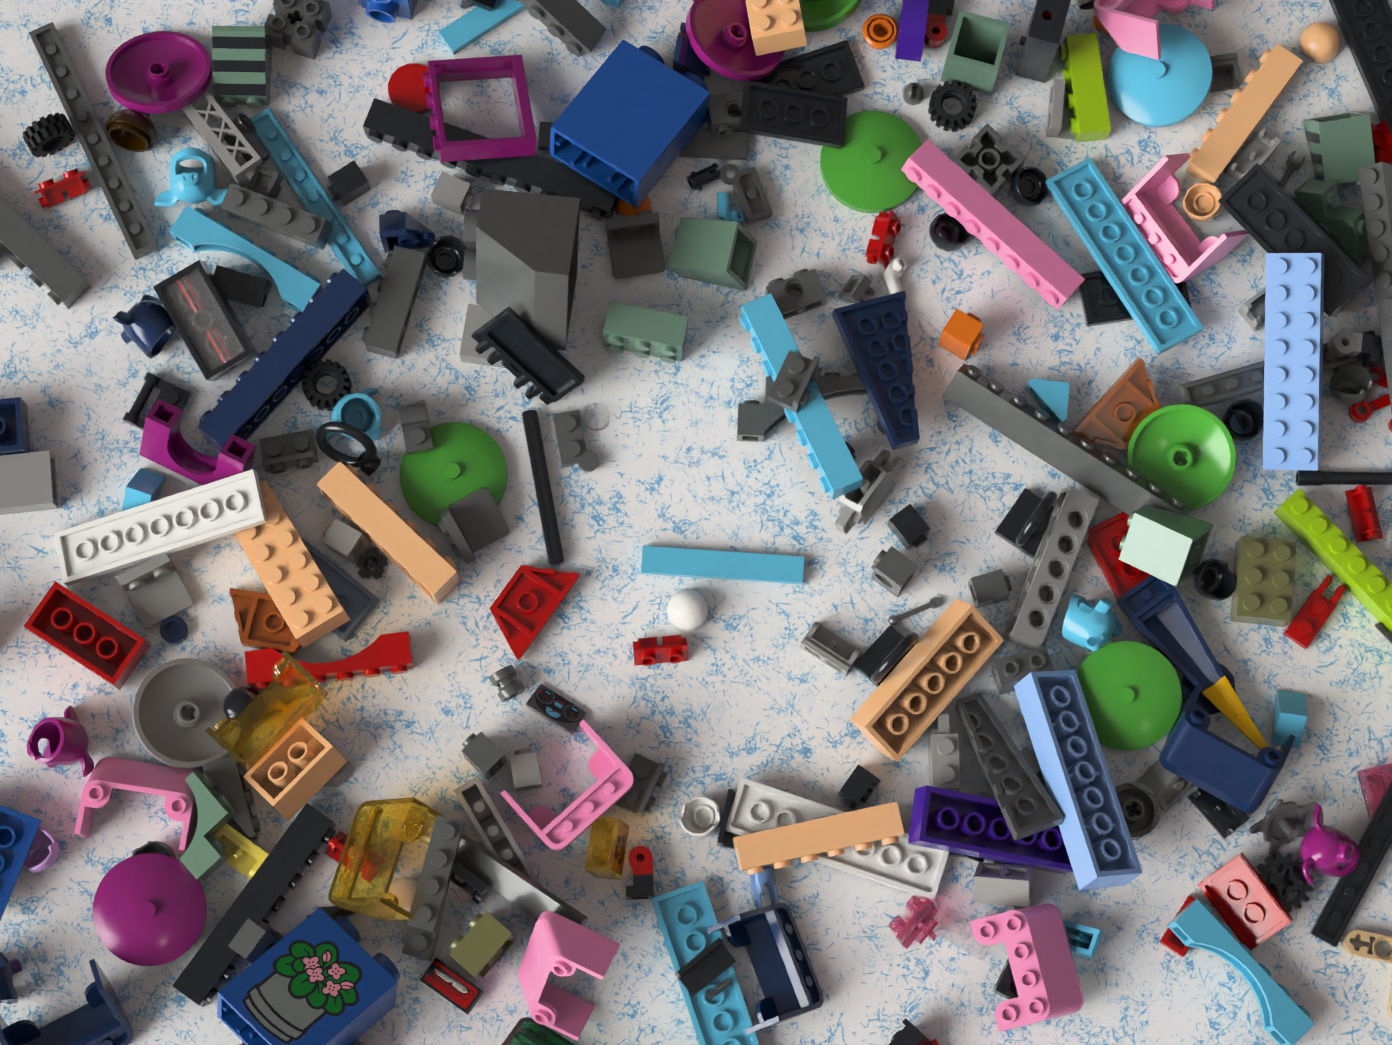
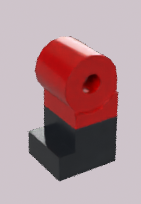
M929 0L924 43L928 47L939 48L944 44L947 36L945 17L946 15L952 16L955 0Z
M636 846L631 849L628 857L629 865L633 870L634 886H626V899H651L654 897L652 853L645 846Z

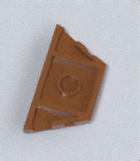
M1138 356L1072 429L1075 434L1081 438H1089L1097 444L1112 446L1124 451L1128 450L1130 438L1138 424L1147 415L1161 408L1142 358Z
M230 588L229 593L233 600L234 615L238 623L239 637L243 646L257 649L273 648L277 652L296 655L302 646L294 637L270 594Z

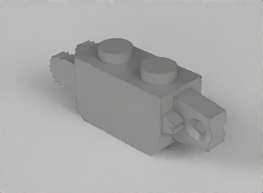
M883 449L874 461L869 459L864 462L859 469L863 477L862 486L839 498L841 507L838 512L840 515L835 521L839 531L847 534L856 523L866 525L896 484L894 478L904 465L902 458L896 457L885 468L884 466L890 458V452Z
M939 714L936 718L937 729H931V735L928 738L929 783L933 787L959 791L961 789L959 736L956 734V728L950 729L949 714Z

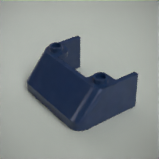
M1198 683L1179 711V715L1159 755L1160 763L1168 771L1242 812L1253 813L1260 807L1282 770L1295 736L1290 735L1279 750L1272 747H1263L1257 756L1237 747L1208 731L1211 722L1210 716L1204 709L1195 705L1203 687Z
M779 902L744 912L706 928L708 934L725 929L726 938L733 946L737 948L746 947L765 999L758 1001L756 1005V1017L760 1023L745 1029L746 1035L813 1011L823 1005V993L792 912L786 904Z
M95 959L89 961L95 982L91 983L85 990L88 1004L39 1029L30 1020H19L8 1026L0 1015L1 1045H128L133 1040L134 1034L111 983Z

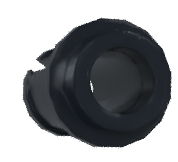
M713 163L711 166L698 172H690V176L687 177L690 188L693 191H701L703 186L720 179V169L716 170L718 165Z

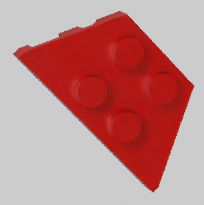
M520 565L494 601L490 611L517 660L520 661L578 581L580 578L578 573L555 571V569H539L534 566Z

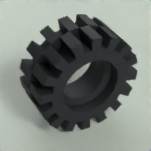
M953 80L952 84H949V81H945L943 86L939 84L936 87V91L932 92L928 109L929 114H931L930 119L932 122L936 121L935 126L938 128L941 125L944 126V131L952 128V132H957L959 127L962 130L974 118L977 108L976 95H972L973 90L971 87L966 89V84L963 82L960 86L957 85L958 81ZM948 98H956L962 103L963 109L958 114H948L943 109V102Z
M51 113L46 118L43 116L39 118L40 121L32 122V126H28L26 128L27 131L23 132V139L32 155L38 158L40 156L46 157L48 154L51 156L55 151L63 150L62 147H67L69 145L68 142H72L74 140L73 137H75V132L63 113H55L54 115Z
M326 359V362L317 360L318 364L314 365L312 363L309 365L310 369L304 371L305 377L301 381L302 389L313 407L317 406L319 410L326 408L327 411H332V407H335L344 395L351 393L352 383L344 366H340L339 362L335 361L333 363L331 359ZM323 376H332L337 381L336 389L330 394H322L317 390V382Z

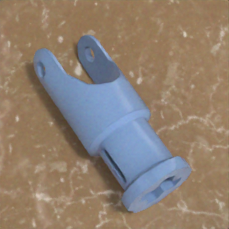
M770 865L763 867L764 872L750 875L756 909L762 908L761 889L763 885L769 890L771 904L779 903L774 868Z

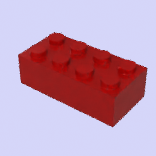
M56 581L23 626L29 632L118 690L122 688L151 646L146 639Z

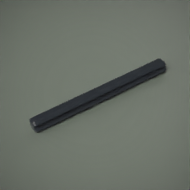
M527 410L522 412V420L548 563L550 565H559L564 562L538 414L536 410Z

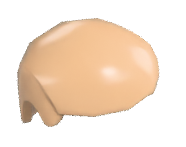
M1311 23L1302 31L1300 46L1305 56L1313 58L1317 64L1331 62L1338 55L1340 37L1336 28L1329 23Z
M1209 183L1194 184L1186 191L1183 199L1184 210L1193 220L1198 222L1211 221L1220 214L1223 208L1218 202L1222 194L1215 185Z

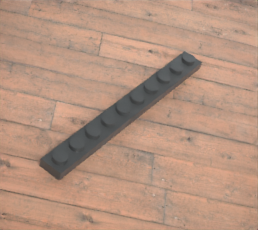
M51 22L29 32L134 259L137 260L159 250L158 244L54 23Z

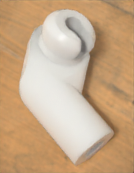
M896 257L891 260L883 273L890 294L903 291L899 282L907 267V261L903 257Z

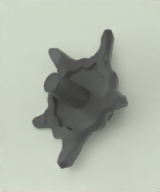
M1278 799L1274 808L1268 811L1262 820L1250 827V833H1263L1264 840L1270 842L1269 856L1274 858V854H1276L1282 844H1289L1296 837L1304 838V835L1307 833L1304 829L1305 820L1315 810L1317 802L1297 805L1292 801L1285 803L1283 799Z

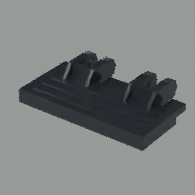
M507 307L472 333L471 337L478 342L475 351L479 355L491 347L496 349L487 358V362L490 365L495 364L504 357L506 358L501 364L516 377L513 384L517 389L530 381L533 383L525 392V396L529 400L543 392L539 399L546 405H549L552 402L555 403L584 382L585 376L510 307Z

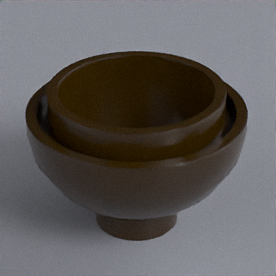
M130 109L119 110L112 114L105 123L104 128L110 140L125 150L145 152L153 149L156 144V128L148 113H141Z

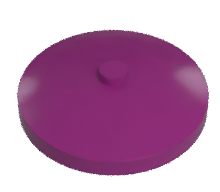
M695 0L687 13L686 33L693 50L709 68L722 76L738 81L762 79L772 73L784 55L783 50L756 56L746 0Z
M156 31L136 36L120 45L107 62L105 76L111 95L122 106L141 113L159 114L184 108L203 95L211 82L212 66L207 50L194 38L178 32Z
M155 853L135 855L115 865L100 882L93 901L94 926L102 943L119 959L139 966L162 965L185 954L198 940L205 925L207 915L206 896L199 879L197 880L181 861L167 855Z

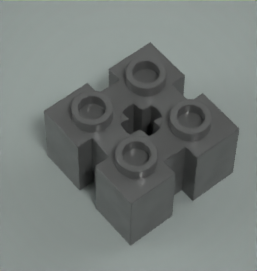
M274 0L273 7L276 14L275 16L269 14L264 25L271 45L285 50L287 45L293 47L295 54L314 60L321 44L319 31H326L332 16L329 2L324 0Z
M986 124L973 137L970 148L966 145L952 161L995 198L1003 189L1005 180L1010 182L1013 175L1023 168L1027 157L1012 144L1007 148L1001 144L1003 136L989 124Z

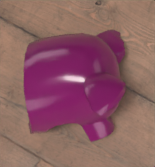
M73 706L65 709L64 717L44 718L33 728L27 742V753L33 760L46 763L49 768H55L58 765H73L80 762L82 764L83 777L90 774L94 768V761L87 753L89 744L87 732L78 723ZM45 738L47 739V746L42 756L39 752L38 742L40 739Z
M1317 803L1313 813L1315 826L1310 828L1304 835L1300 850L1304 862L1302 865L1303 876L1309 884L1314 883L1311 879L1313 871L1330 877H1341L1355 870L1360 862V850L1356 842L1344 832L1324 825L1323 810L1321 805ZM1341 863H1347L1343 867H1338Z

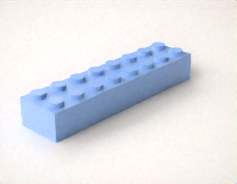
M1266 253L1263 470L1318 471L1321 469L1325 254Z
M1076 670L1030 672L1014 688L1048 794L1064 816V820L1059 825L1079 890L1125 886L1143 872Z

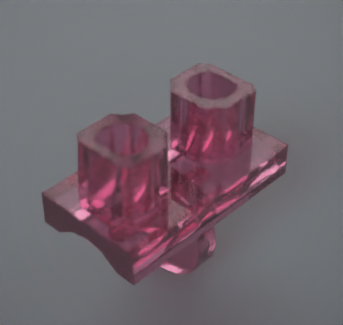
M913 895L905 906L913 914L909 921L906 922L897 915L889 923L890 929L896 935L895 937L906 949L914 940L922 944L927 937L932 941H935L937 935L932 930L938 924L933 919L938 910L928 898L924 901Z

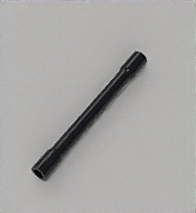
M1297 470L1295 479L1297 486L1392 485V472Z

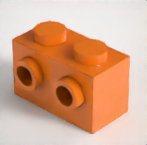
M956 308L942 331L938 345L965 361L969 354L974 356L979 349L981 341L985 336L981 333L984 324L980 323L981 320L972 313L965 314Z

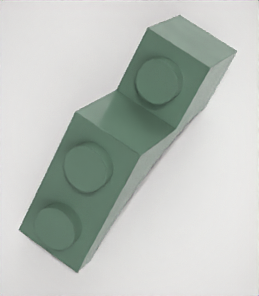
M1309 179L1295 190V198L1318 222L1333 232L1343 247L1361 266L1370 260L1364 209L1339 206L1336 182Z
M192 772L185 780L193 791L198 811L197 828L190 846L179 859L198 880L207 879L230 857L225 851L227 847L223 841L216 836L213 837V835L237 813L232 809L234 804L230 798L224 793L220 794L215 789L216 783L210 775L205 772Z

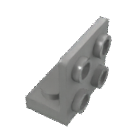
M167 553L160 554L116 577L121 587L126 591L145 629H149L163 622L166 618L174 616L194 605L172 559Z

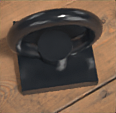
M1025 488L994 533L1034 559L1054 509L1052 505L1057 498L1056 492L1048 491L1044 498L1041 499Z
M890 625L856 661L854 667L878 687L914 647L919 638L918 634L910 632L904 637Z

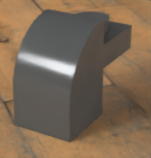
M425 400L398 404L407 455L434 450Z

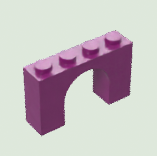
M158 398L146 415L139 455L201 485L251 470L256 445L231 434L219 452V457H210L193 449L182 437L180 432L182 409Z

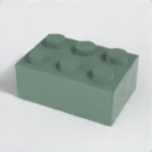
M609 301L603 328L604 346L616 353H623L625 350L634 352L635 356L641 358L656 356L660 357L661 361L667 363L682 362L688 333V316Z

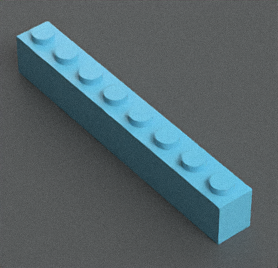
M771 293L742 305L741 316H739L741 326L744 331H749L752 337L750 339L751 346L756 354L760 353L763 359L761 364L767 377L771 376L773 381H775L789 350L799 355L802 354ZM811 382L808 388L811 394L805 406L800 405L797 413L784 408V412L790 423L794 422L798 430L795 433L801 446L805 445L809 452L807 455L808 462L813 470L817 469L821 477L819 478V484L823 492H828L833 500L860 488L863 477L816 383Z

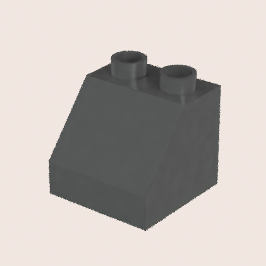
M483 188L479 210L466 209L464 215L463 241L476 243V248H466L463 279L476 281V303L495 317L507 307H510L556 350L566 351L577 280L580 198Z

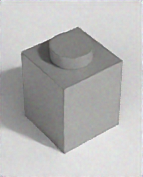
M442 172L432 191L431 197L434 204L462 215L465 208H470L474 194H472L470 183Z
M335 519L332 524L327 526L321 540L329 550L353 564L356 563L369 543L361 532L338 519Z
M530 748L514 751L515 755L509 756L515 791L543 787L537 752H531Z

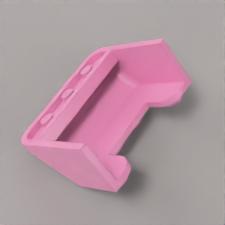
M1045 903L970 921L974 937L980 944L990 946L1002 942L1005 943L1019 996L1005 1000L997 1006L995 1018L999 1032L1073 1014L1083 1007L1084 995L1062 913L1057 906Z

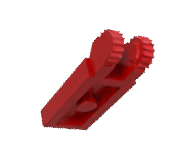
M1329 574L1326 575L1318 588L1312 591L1283 633V635L1303 649L1308 648L1337 606V601L1347 589L1346 586L1341 584L1336 588L1330 600L1323 596L1322 593L1328 588L1333 579Z

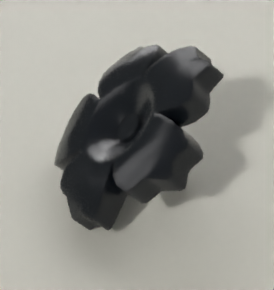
M370 547L364 552L365 556H359L356 566L361 568L358 571V575L361 578L369 579L372 574L377 580L382 578L384 573L382 567L388 565V558L383 556V554L378 555L377 548Z

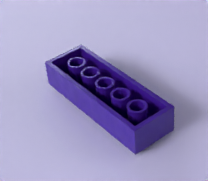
M928 785L915 789L908 844L1014 865L1034 866V869L1064 874L1073 872L1059 825L1015 841L996 799Z

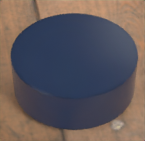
M171 616L161 623L160 634L169 644H180L188 636V626L180 617Z

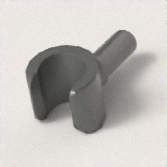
M1293 151L1286 161L1287 169L1280 181L1284 187L1294 171L1299 170L1305 162V156L1301 162L1294 161L1293 156L1296 151Z

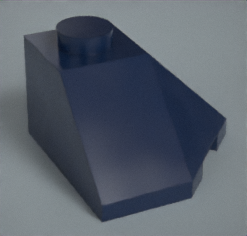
M681 22V32H678L673 58V70L681 75L684 72H691L704 81L705 76L710 77L711 68L693 50L687 37L686 23Z
M389 210L385 214L379 215V233L385 253L393 252L395 245L411 250L429 248L436 240L435 233L407 212Z

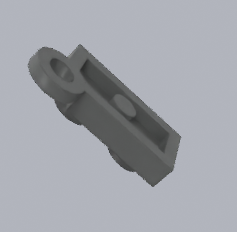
M734 164L724 165L719 173L720 179L727 185H733L732 188L746 223L750 224L771 218L773 212L755 167L740 171ZM726 171H732L735 177L728 178Z

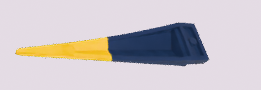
M1150 575L1116 600V604L1132 622L1133 626L1195 687L1198 683L1203 687L1200 692L1259 750L1263 747H1268L1173 585Z

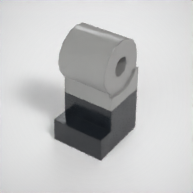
M1341 331L1328 341L1327 349L1335 358L1348 356L1363 359V367L1373 368L1381 361L1382 339L1374 335Z

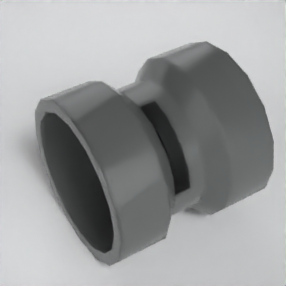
M513 665L506 666L489 677L492 685L498 687V696L501 702H506L525 691L522 682L515 678L516 671Z

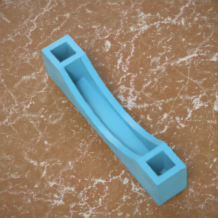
M186 205L169 230L175 241L194 252L224 251L252 261L273 280L284 305L297 313L299 311L303 312L309 306L310 298L316 292L321 293L323 290L320 284L321 281L316 276L308 272L306 275L299 272L298 267L294 263L286 259L282 262L275 257L276 254L265 246H262L260 249L245 234L240 233L238 236L231 232V227L223 221L218 220L217 223L208 218L209 214L201 208L196 207L192 209Z
M1198 899L1189 903L1167 925L1168 928L1185 946L1200 948L1214 953L1239 971L1250 985L1258 1001L1262 1014L1263 1029L1278 1045H1295L1315 1024L1310 1019L1309 1012L1301 1005H1297L1290 998V992L1270 977V971L1251 957L1252 953L1249 948L1234 939L1230 928L1226 924L1218 922L1212 915L1213 911L1206 903L1200 902Z

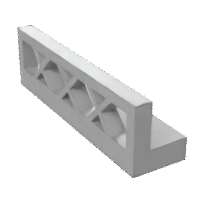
M206 90L196 101L181 108V110L238 185L244 188L250 183L246 173L263 161L208 90ZM203 98L209 101L207 111L196 110L193 107ZM211 117L223 119L221 128L209 127ZM225 135L237 137L235 146L223 145ZM239 153H248L253 157L242 166L237 163Z

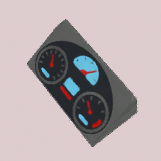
M543 684L539 685L526 703L527 708L571 736L587 713Z

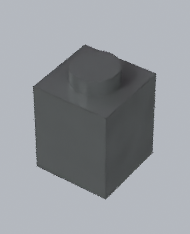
M1002 569L972 577L968 582L975 608L1007 600L1010 595L1009 591H1012L1009 577L1003 575Z

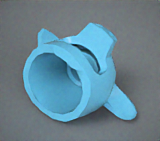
M185 148L175 153L171 158L170 165L171 190L159 194L155 200V206L174 207L178 201L188 204L208 201L211 205H221L228 189L216 188L215 163L212 156L196 148ZM194 159L201 161L203 167L188 168L179 164L184 160Z
M367 388L361 393L353 392L344 395L332 410L331 422H343L355 426L366 433L373 442L376 441L383 432V428L380 426L382 412L371 396L379 393L380 390L378 388ZM333 432L327 434V440L329 441L333 436H335L338 433ZM340 433L341 435H343V436H345V437H347V438H350V439L353 438V437L348 436V435H346V434Z
M1073 594L1070 598L1063 623V637L1070 643L1092 651L1105 647L1112 637L1122 635L1123 626L1111 611L1114 602L1104 597L1094 606L1085 597Z

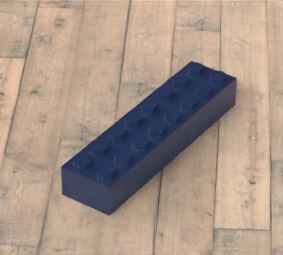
M344 268L339 273L335 272L329 277L326 282L327 286L321 293L316 292L310 298L309 306L303 312L299 311L290 321L291 325L285 332L280 331L274 337L273 345L267 351H262L258 354L252 368L249 371H243L236 379L237 384L230 391L226 390L219 397L217 406L212 411L208 410L202 415L198 428L204 438L217 450L221 451L231 434L247 441L302 381V378L305 377L304 371L310 369L309 365L312 363L314 365L318 364L317 360H321L372 305L368 289Z

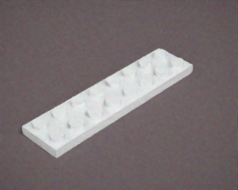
M252 469L54 533L63 584L70 586L148 561L163 553L170 554L268 523L257 471Z
M741 777L729 812L725 831L741 836L846 812ZM904 832L905 834L898 837L899 842L882 845V841L872 842V848L856 851L855 846L845 848V854L829 857L828 852L818 854V860L815 861L930 900H935L949 852L908 844L909 833Z

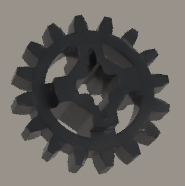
M1280 852L1274 854V860L1270 856L1264 858L1266 865L1260 863L1256 867L1260 871L1259 875L1288 913L1292 911V905L1296 910L1302 908L1300 900L1308 902L1310 898L1305 893L1314 890L1313 887L1308 885V881L1303 876L1302 867L1300 866L1302 859L1299 857L1292 861V853H1287L1284 859H1282ZM1280 865L1276 874L1268 873L1273 866ZM1293 870L1298 874L1300 880L1296 878ZM1284 877V882L1288 883V886L1282 889V884L1278 883V879ZM1298 892L1295 898L1286 901L1288 893Z

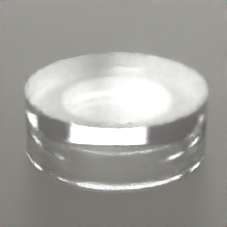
M592 403L586 407L583 414L585 425L594 431L605 429L610 422L609 409L601 403Z

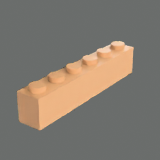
M1277 43L1272 51L1267 49L1259 60L1262 63L1258 70L1253 68L1244 80L1248 83L1243 90L1240 88L1236 90L1230 99L1233 103L1229 110L1225 107L1222 109L1215 120L1218 122V125L1214 130L1209 127L1201 138L1204 144L1200 149L1195 147L1189 154L1191 157L1187 160L1189 165L1185 171L1202 183L1215 184L1302 64V59Z
M896 801L737 836L733 838V844L740 872L747 870V875L764 872V866L774 864L775 869L791 866V860L801 858L802 863L818 860V854L828 852L829 857L845 854V848L855 846L856 851L872 848V842L882 841V845L899 842L898 837L905 833Z

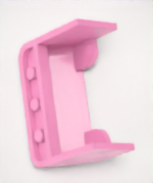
M1095 0L1094 11L1096 17L1122 50L1159 60L1161 58L1159 21L1152 20V18L1160 10L1168 11L1171 14L1180 13L1189 4L1212 10L1215 8V0Z
M1188 153L1165 155L1121 201L1122 206L1174 283L1185 282L1220 262L1249 234L1246 230L1224 233L1221 237L1210 236L1201 243L1173 205L1181 194V184L1174 174L1191 157Z
M584 719L579 723L581 730L599 749L589 760V770L597 781L559 816L556 817L550 809L543 806L536 807L526 814L505 790L500 793L503 800L530 830L550 849L555 851L567 848L630 791L634 783L633 774L630 769Z
M112 757L100 759L83 788L74 833L88 839L94 808L104 807L109 802L112 788L166 796L165 812L168 817L175 821L184 822L179 850L185 853L193 840L198 821L196 800L185 778L192 772L197 771Z
M542 912L535 924L517 972L529 1012L534 1021L578 1041L595 1005L546 982L549 973L552 971L558 976L567 977L573 975L576 968L603 980L620 944L555 912Z

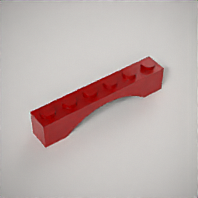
M408 631L381 634L361 652L346 659L330 663L298 661L282 655L273 648L244 651L247 683L257 691L271 690L272 685L282 684L283 688L297 687L299 682L310 681V684L326 683V679L336 677L337 681H348L354 679L353 675L364 674L366 678L381 676V672L391 671L392 674L407 673L409 668H414L411 636Z

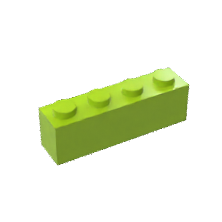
M1097 33L1066 35L1062 44L1059 45L1058 52L1059 59L1064 61L1065 67L1062 70V79L1065 80V85L1069 89V93L1066 94V107L1072 110L1073 118L1069 120L1070 133L1075 134V142L1106 140L1111 132Z

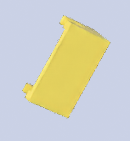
M227 823L215 835L227 847L225 851L230 857L226 862L249 879L253 877L269 855Z

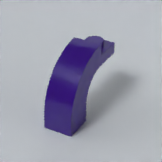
M902 0L895 59L921 62L929 0Z

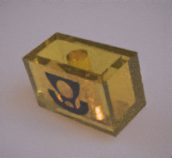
M600 817L592 824L585 871L596 878L621 880L630 827L619 818Z

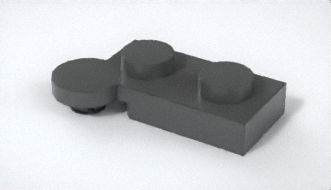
M579 410L553 414L562 468L578 464L579 468L585 472L594 471L599 465V458L595 452L586 450Z

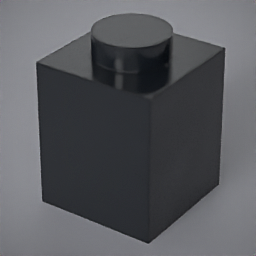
M355 161L350 162L328 176L330 186L327 189L335 201L340 199L344 206L371 190L369 181Z
M911 504L890 518L887 524L907 550L912 546L918 548L928 540L926 535H928L931 529Z

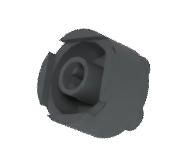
M1138 782L1125 783L1116 787L1115 791L1131 839L1138 840L1150 833L1160 820L1161 807L1156 794L1151 788ZM1129 806L1134 807L1133 812L1136 815L1129 817L1128 811L1125 809Z

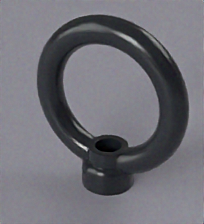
M327 422L317 429L315 437L319 448L325 455L337 463L340 461L345 466L350 464L355 468H360L367 476L373 474L380 466L381 459L377 456L374 442L357 427L343 422ZM333 432L346 434L359 441L366 451L362 452L358 457L348 456L333 448L326 436Z

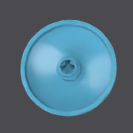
M1159 24L1161 58L1159 60L1135 53H1128L1117 46L1109 62L1107 83L1115 105L1128 119L1143 126L1162 128L1187 120L1202 107L1211 90L1213 68L1206 47L1192 32L1172 24Z

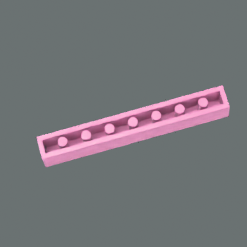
M929 139L908 158L901 169L907 178L921 187L929 198L940 204L948 215L959 221L968 233L978 238L987 250L997 255L1006 267L1016 272L1048 304L1058 310L1084 282L1085 279Z

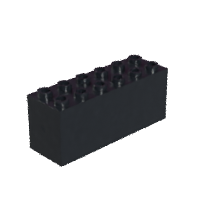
M1260 164L1253 166L1218 200L1267 253L1325 254L1324 312L1328 316L1336 317L1373 282V277L1265 166Z

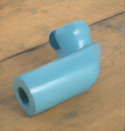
M717 193L718 217L725 221L743 223V213L730 207V193Z

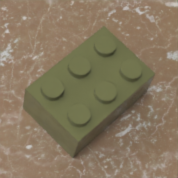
M1242 536L1236 542L1234 574L1237 576L1236 589L1232 594L1230 621L1285 627L1291 622L1296 542Z
M487 911L484 915L478 913L468 925L471 930L465 937L460 934L450 945L452 952L449 955L479 982L516 941L514 935Z

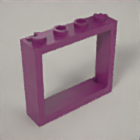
M522 55L428 61V73H423L424 87H429L430 93H426L427 108L433 111V114H430L431 130H436V136H433L434 152H439L440 162L535 155L537 139ZM511 78L521 137L447 142L438 82Z

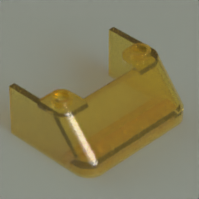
M286 650L281 653L284 658L280 659L273 667L274 673L272 677L274 680L235 719L233 717L229 719L223 718L215 725L214 730L210 727L205 730L235 761L248 771L301 718L306 720L328 695V692Z
M414 797L371 800L362 803L355 813L328 894L329 901L340 908L382 921L412 920L413 914L399 907L397 896L388 893L403 845L412 843L421 837L425 822H435L437 815L445 816Z

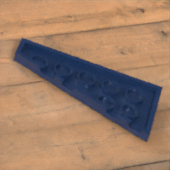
M905 291L836 308L832 312V317L893 450L917 444L920 439L918 415L914 400L915 385H913L912 380L913 364L910 335H908L907 329L908 313L905 309Z

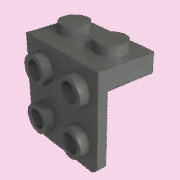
M647 210L638 212L635 216L627 217L624 214H617L611 216L610 219H606V233L612 272L616 279L662 273L665 270L658 212L652 213V211Z
M481 487L438 511L441 521L437 523L445 537L451 536L454 544L450 546L458 560L463 557L466 564L476 560L474 552L506 536L510 532L509 526L486 487Z

